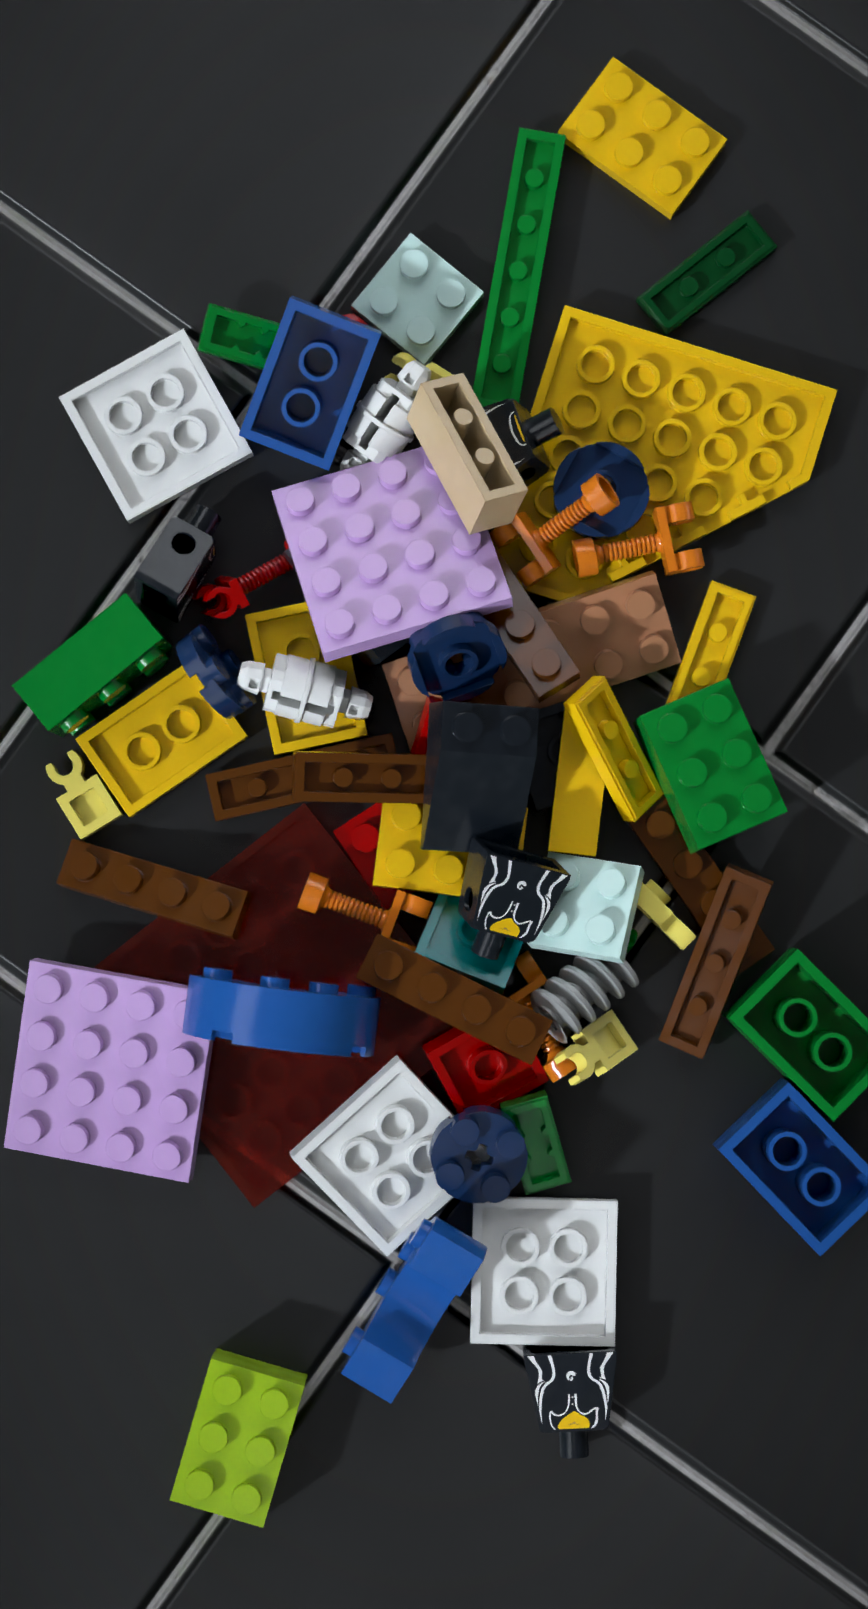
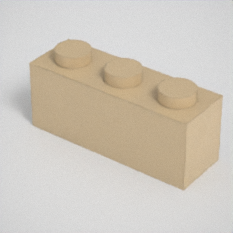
M464 373L421 383L408 413L407 420L469 535L512 523L528 488Z

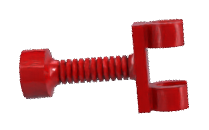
M287 541L284 542L285 551L289 548ZM280 554L278 557L271 559L270 562L267 561L266 564L258 566V569L255 568L241 577L235 578L221 575L214 579L215 585H200L194 591L192 599H198L203 596V601L207 602L216 596L217 602L215 606L210 609L207 608L200 613L220 619L228 618L234 614L237 608L243 609L250 605L245 594L247 595L249 592L256 590L257 587L259 588L261 585L269 583V580L272 581L273 578L276 579L277 576L280 577L282 574L294 569L285 556Z

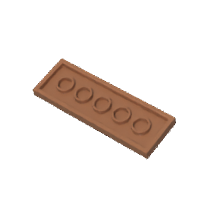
M651 570L537 608L580 671V679L539 703L507 656L504 669L500 665L498 671L493 675L495 683L479 696L461 702L541 709L566 701L592 676H605L609 686H613L682 663L656 573ZM408 651L383 660L381 665L411 752L427 696L422 694L413 682L407 663ZM464 653L455 654L449 659L454 664L462 661V654ZM428 692L430 696L442 698L441 695H433L430 692Z

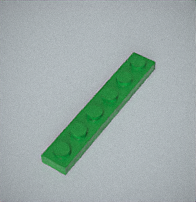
M519 127L473 391L482 407L506 399H514L518 403L520 400L566 135Z

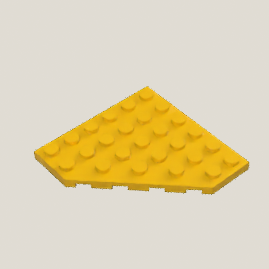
M565 305L530 413L533 417L552 407L561 420L564 433L542 444L550 463V469L527 487L528 491L517 513L525 511L537 529L547 521H550L551 518L558 515L554 508L553 483L556 472L565 457L579 447L582 448L586 445L596 444V442H613L626 447L639 458L649 484V501L642 517L630 530L622 533L615 539H592L593 542L602 546V544H611V542L616 543V541L621 542V540H630V538L635 539V537L639 538L640 536L644 538L645 535H653L656 533L652 515L655 507L692 501L695 515L693 522L669 527L675 552L806 484L810 480L837 390ZM568 529L548 544L561 566L535 585L525 589L516 573L536 558L523 538L520 536L506 547L502 546L500 549L492 540L526 593L553 602L618 582L662 559L660 552H651V554L646 553V555H637V557L632 555V558L627 557V559L623 558L622 560L618 558V561L613 560V562L609 561L608 563L604 561L599 566L597 575L578 578L573 561L571 540L586 537Z

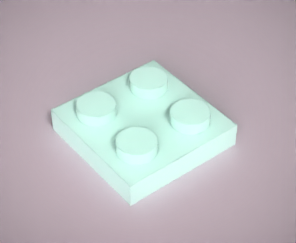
M410 233L352 303L351 310L373 328L382 331L381 334L399 349L412 355L425 366L430 363L484 297V291Z
M548 852L547 857L555 859L571 877L536 940L527 944L534 949L624 964L645 873L642 867Z

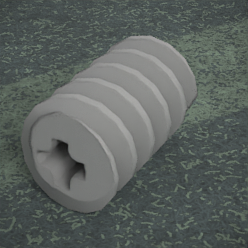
M576 956L573 966L566 965L560 969L559 978H549L545 982V989L539 988L531 993V1006L535 1012L553 1020L548 1033L557 1041L565 1044L568 1042L563 1028L566 1027L573 1033L579 1034L582 1032V1027L577 1018L579 1015L588 1022H594L596 1014L591 1005L595 1004L602 1010L607 1011L611 1008V1004L606 993L609 992L617 999H622L625 996V991L620 982L623 980L627 985L636 987L639 985V979L626 960L622 964Z

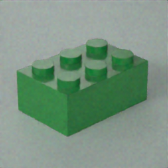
M125 593L21 677L12 687L49 732L61 737H65L70 733L73 737H76L94 723L96 719L92 714L101 706L107 703L112 707L123 700L133 690L129 684L143 672L149 677L161 669L169 661L166 653L173 647L140 606Z
M729 678L640 715L633 722L690 854L788 812Z
M789 948L723 1014L826 1118L833 1122L868 1087V1018L799 949Z

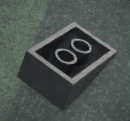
M453 701L429 703L420 849L469 852L473 837L516 849L519 848L537 756L539 708Z

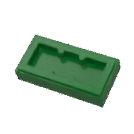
M209 303L197 351L263 370L280 323Z
M542 1090L500 1102L501 1110L512 1118L525 1140L528 1160L526 1170L521 1178L525 1195L572 1182L546 1091Z

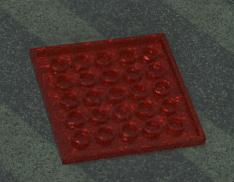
M303 803L207 878L248 891L252 895L237 941L157 917L94 968L188 985L190 974L203 976L204 967L233 970L232 979L260 984L261 976H272L290 979L289 988L308 990L309 981L337 984L339 985L338 992L347 993L348 984L370 986L356 979V975L377 933L381 935L382 931L378 928V925L375 927L373 924L370 925L369 922L364 923V921H360V918L356 920L355 917L351 918V915L348 917L346 914L343 915L342 912L337 913V910L333 911V908L331 910L328 907L321 908L316 914L297 908L310 872L329 878L328 885L337 894L342 893V896L345 894L346 897L350 896L351 899L360 900V903L362 901L365 904L369 903V906H377L378 909L382 908L383 911L388 909L309 807ZM396 920L390 938L417 948L416 944ZM376 989V996L381 997L375 1052L372 1057H361L360 1053L355 1052L351 1053V1057L272 1050L232 1044V1040L215 1037L199 1138L255 1208L302 1171L301 1167L291 1158L289 1153L297 1144L396 1055L419 1078L433 1068L422 1045L454 1027Z

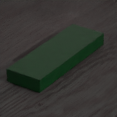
M747 210L637 297L636 302L663 336L667 337L776 250L777 245Z

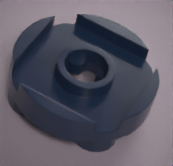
M596 442V444L586 445L582 448L579 447L570 452L560 464L553 483L554 508L557 513H560L566 507H569L570 504L577 501V499H581L583 495L581 485L596 473L601 474L611 482L610 484L619 498L620 505L605 516H600L596 512L590 513L573 527L571 526L570 529L583 537H592L595 540H610L630 530L640 520L649 501V484L644 467L633 452L613 442Z
M480 612L454 614L440 618L425 628L415 631L409 638L411 648L407 656V663L415 686L422 694L428 697V692L433 695H441L443 701L461 702L484 693L495 683L493 675L498 671L500 665L504 669L507 662L506 647L498 629L493 623L484 619ZM464 653L462 654V661L454 664L449 659L455 654Z
M200 624L176 643L177 655L189 678L195 674L198 676L205 687L199 692L220 715L226 719H231L256 704L257 701L253 693L242 690L236 685L241 661L230 649L222 652L218 648L214 636L206 626Z
M473 1105L463 1108L464 1112L456 1114L451 1119L448 1116L443 1120L432 1136L429 1156L437 1184L449 1195L464 1202H502L509 1196L510 1190L517 1186L526 1170L528 1152L522 1132L518 1129L512 1118L500 1109L486 1105ZM479 1144H484L490 1158L487 1161H482L481 1164H472L471 1158L466 1156L467 1151H476Z

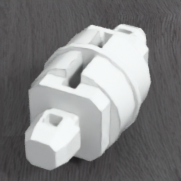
M413 360L407 363L397 375L399 382L392 378H381L378 384L371 386L364 399L357 403V409L347 423L348 429L342 438L354 449L347 450L341 461L340 471L372 461L378 464L386 457L391 458L395 454L401 453L407 443L412 442L414 431L407 420V416L420 384L431 380L432 371L419 361Z
M280 653L276 654L272 669L266 668V663L245 661L241 663L236 685L242 690L256 695L259 691L264 692L265 699L262 710L274 713L273 715L292 719L294 723L298 724L304 722L330 728L334 727L338 712L344 713V718L364 720L369 717L373 696L367 691L353 686L351 690L345 689L347 671L337 669L336 666L318 662L316 658L312 657L306 659Z

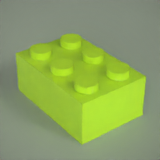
M216 1348L209 1363L170 1501L263 1528L308 1375Z

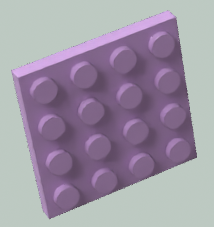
M422 447L395 454L391 458L386 457L378 464L373 461L271 491L325 663L410 638L415 631L425 628L430 623L449 615L480 612L482 615H487L513 607L512 595L489 531L485 530L469 535Z
M40 958L30 960L4 1148L189 1183L194 1176L214 1040L182 1033L188 985Z

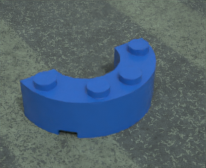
M204 967L203 976L189 975L182 1029L184 1034L208 1040H215V1037L232 1040V1044L280 1051L351 1057V1053L355 1052L360 1053L361 1057L374 1056L381 997L376 996V988L372 986L348 984L346 993L338 992L339 985L309 981L308 990L289 988L290 979L261 976L260 984L232 979L233 970Z
M437 1216L433 1217L431 1221L424 1218L415 1233H410L397 1256L404 1260L398 1271L389 1267L381 1279L375 1292L381 1295L382 1298L365 1328L361 1329L356 1326L345 1343L342 1352L347 1354L349 1358L341 1374L391 1404L413 1371L422 1350L445 1310L456 1295L459 1297L462 1295L484 1261L487 1246Z

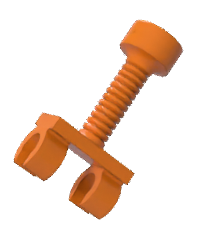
M596 473L581 485L583 493L581 499H577L569 507L555 515L554 518H551L550 521L540 526L539 529L535 527L527 513L522 511L516 513L512 523L496 527L489 533L498 549L502 546L506 547L521 536L535 556V560L516 573L525 589L535 585L561 566L548 546L549 543L570 529L571 526L573 527L583 518H586L590 513L596 512L600 516H605L620 505L615 490L601 474Z
M692 501L655 507L652 515L656 533L649 536L645 535L644 538L640 536L639 538L635 537V539L621 540V542L616 541V543L602 544V546L595 544L592 537L571 540L573 561L578 578L597 575L599 566L604 561L608 563L609 561L613 562V560L618 561V558L622 560L623 558L627 559V557L632 558V555L637 557V555L651 554V552L661 553L665 576L703 568L705 563L702 548L674 553L669 530L671 526L693 522L695 515Z
M310 872L297 908L316 914L319 909L328 907L329 910L333 908V911L337 910V913L342 912L343 915L346 914L348 917L351 915V918L355 917L356 920L360 918V921H364V923L369 922L370 925L373 924L375 927L378 925V928L382 931V936L415 952L416 947L392 939L390 935L400 910L427 919L433 902L397 889L391 908L383 911L382 908L378 909L377 906H369V903L365 904L363 901L360 903V900L351 899L350 896L346 897L345 894L342 896V893L337 894L336 891L333 892L328 885L329 878Z
M527 950L517 957L515 965L528 984L507 998L533 1010L530 994L543 986L547 979ZM547 1033L541 1045V1049H544L543 1052L547 1053L546 1063L542 1067L551 1082L554 1083L577 1067L570 1059L556 1064L554 1061L556 1054L566 1047L559 1045L560 1042Z

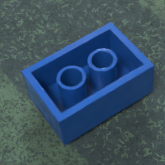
M292 295L289 298L239 436L329 471L382 331Z
M782 1078L713 1143L717 1150L819 1256L823 1255L868 1211V1164L788 1081Z

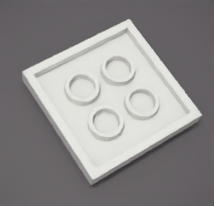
M184 328L59 397L129 524L254 456L245 438L239 436L240 429Z
M396 1055L289 1153L301 1169L388 1257L408 1238L411 1232L417 1230L424 1218L430 1219L453 1198L437 1184L429 1156L432 1136L438 1125L448 1116L451 1119L455 1115L408 1065ZM479 1144L476 1151L468 1150L466 1156L471 1158L472 1164L476 1165L490 1158L482 1144Z
M508 1196L499 1203H473L472 1238L487 1246V1252L484 1261L471 1279L470 1343L615 1347L617 1199Z

